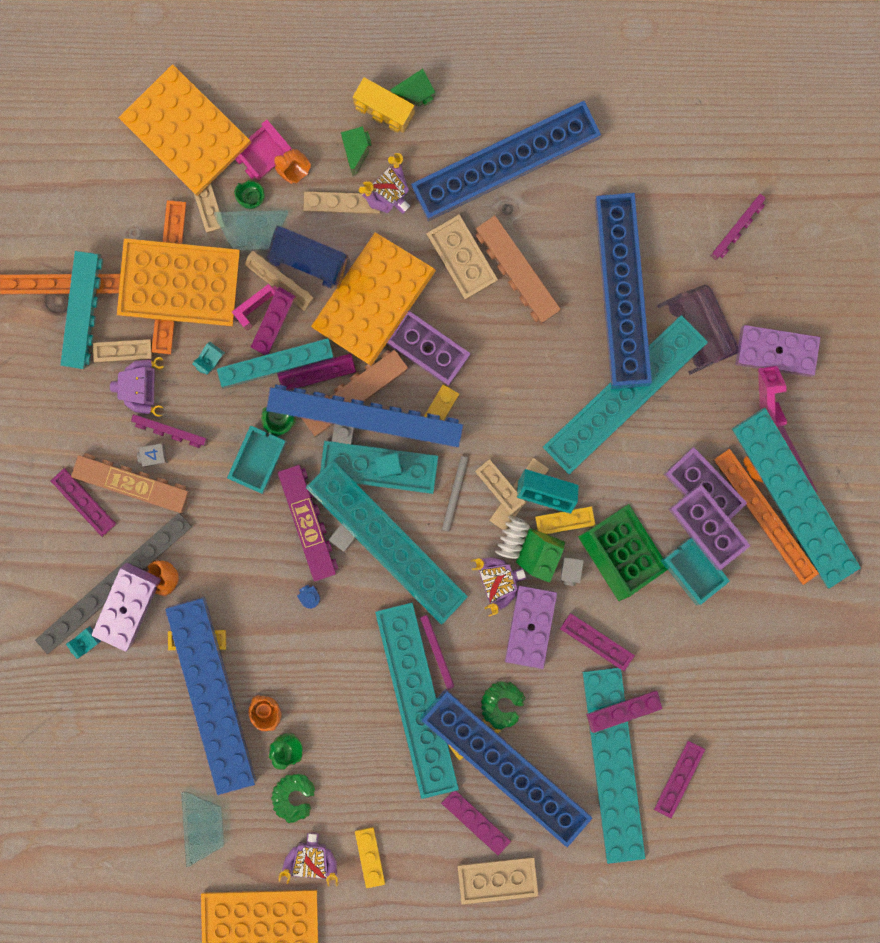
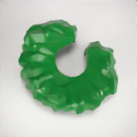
M497 681L496 684L493 683L491 687L484 691L482 696V715H484V720L490 722V725L495 729L502 730L511 727L520 718L515 711L504 713L498 708V702L502 698L510 699L515 706H524L526 697L512 682Z
M302 774L286 775L285 778H281V781H278L277 785L273 787L271 797L274 806L273 810L276 812V815L285 819L287 823H294L309 817L310 804L305 803L294 806L289 802L288 797L292 791H300L306 797L314 796L315 787L313 782L306 775Z

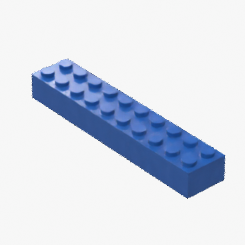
M582 101L412 183L411 188L429 222L599 140L601 133L585 101Z
M635 193L596 196L595 210L611 389L647 387L651 385L652 379Z
M275 384V388L270 387L266 411L459 448L463 424L459 423V419L446 417L445 421L440 420L439 415L427 413V417L421 416V412L408 410V413H404L401 408L390 406L388 410L383 409L382 404L372 402L370 406L363 405L364 401L356 399L346 402L344 397L332 395L331 399L326 398L325 393L313 391V395L305 394L306 390L294 388V391L286 390L287 386Z
M204 596L165 608L217 795L253 786L257 780L206 598Z
M447 689L439 695L420 717L424 724L566 847L574 841L593 819L587 811Z

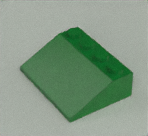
M629 504L578 536L618 601L632 596L667 571V568L660 561L663 558Z

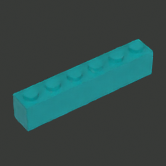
M75 251L60 366L85 369L87 365H90L91 354H88L94 338L91 335V329L95 327L96 316H93L94 308L98 306L96 290L100 288L101 278L98 277L99 270H102L103 267L101 254L85 251Z
M324 339L217 368L221 387L225 389L277 375L280 372L332 359L334 355L329 339Z

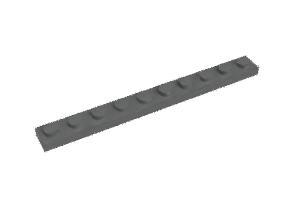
M181 513L174 516L35 639L38 645L46 654L51 653L105 605L118 572L126 562L139 569H146L150 563L155 561L190 530L192 526Z

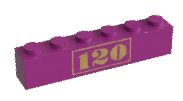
M301 465L279 471L280 482L313 581L336 575V570L339 568L336 559H332L330 552L333 551L329 540L326 541L324 534L327 533L323 522L320 523L318 515H321L317 504H313L312 497L314 496L305 488L307 486L305 479H308L306 469L301 468Z

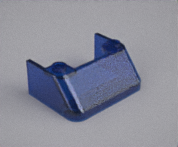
M276 226L266 256L270 264L277 267L280 264L288 265L319 278L323 281L322 285L333 289V286L335 289H339L351 263L347 254L281 226Z

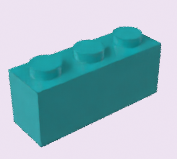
M398 453L374 458L375 462L371 463L374 475H378L379 478L402 474Z
M525 469L518 480L517 498L571 514L578 503L579 485Z

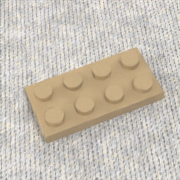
M460 214L426 233L465 300L498 281Z
M534 856L457 865L462 905L538 896Z

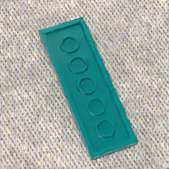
M324 441L320 472L334 461L356 484L429 494L434 493L438 456ZM398 453L402 474L384 478L374 475L371 464L375 462L374 458Z

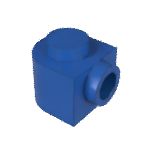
M308 584L299 590L300 594L297 597L304 607L311 609L320 603V594L315 586L310 587Z

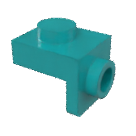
M209 341L192 365L200 373L208 375L216 368L225 352Z
M90 626L66 643V646L76 659L88 653L101 642L100 639L91 636L93 629Z

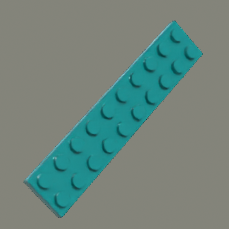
M681 315L649 345L652 379L650 386L611 389L610 382L543 446V449L570 475L708 344L707 340Z
M762 408L731 428L825 586L830 589L859 570L861 567L766 408Z
M334 461L305 487L440 624H443L468 598Z
M413 602L375 611L421 799L457 791L459 788L448 744L420 719L436 700V695Z
M620 668L582 672L587 713L625 701ZM628 721L592 733L590 729L607 864L645 859Z

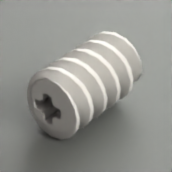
M509 515L508 518L512 522H506L505 525L509 529H503L507 536L500 537L504 544L498 543L497 545L502 550H496L495 552L500 556L516 559L520 556L517 551L522 550L520 544L525 542L522 537L527 536L525 530H529L530 526L524 520Z

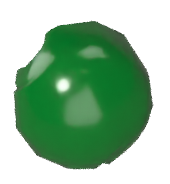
M248 180L244 183H238L234 190L235 199L245 209H255L264 202V188L258 182Z

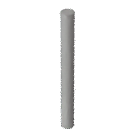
M461 456L442 526L444 531L449 532L468 457Z

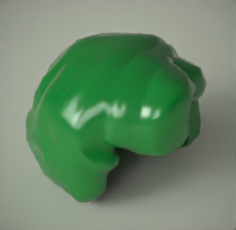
M267 407L262 409V426L271 435L276 437L284 435L296 423L295 416L266 411Z
M293 733L279 735L269 746V759L272 760V765L275 769L284 770L290 764L295 765L302 760L303 746L299 738Z

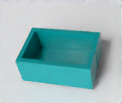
M250 425L227 479L264 494L287 441L271 434L267 437V432Z
M688 537L677 546V549L672 550L660 560L695 605L703 604L730 582L722 570H717L691 537Z

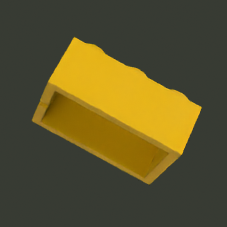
M365 77L352 97L357 111L362 114L369 113L372 115V119L382 124V122H385L396 133H399V131L404 133L415 114V106Z

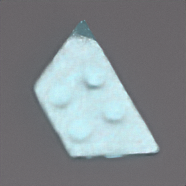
M288 210L214 212V217L231 248L240 251L272 250L288 215Z
M181 792L186 867H190L214 851L224 847L222 807L188 792Z

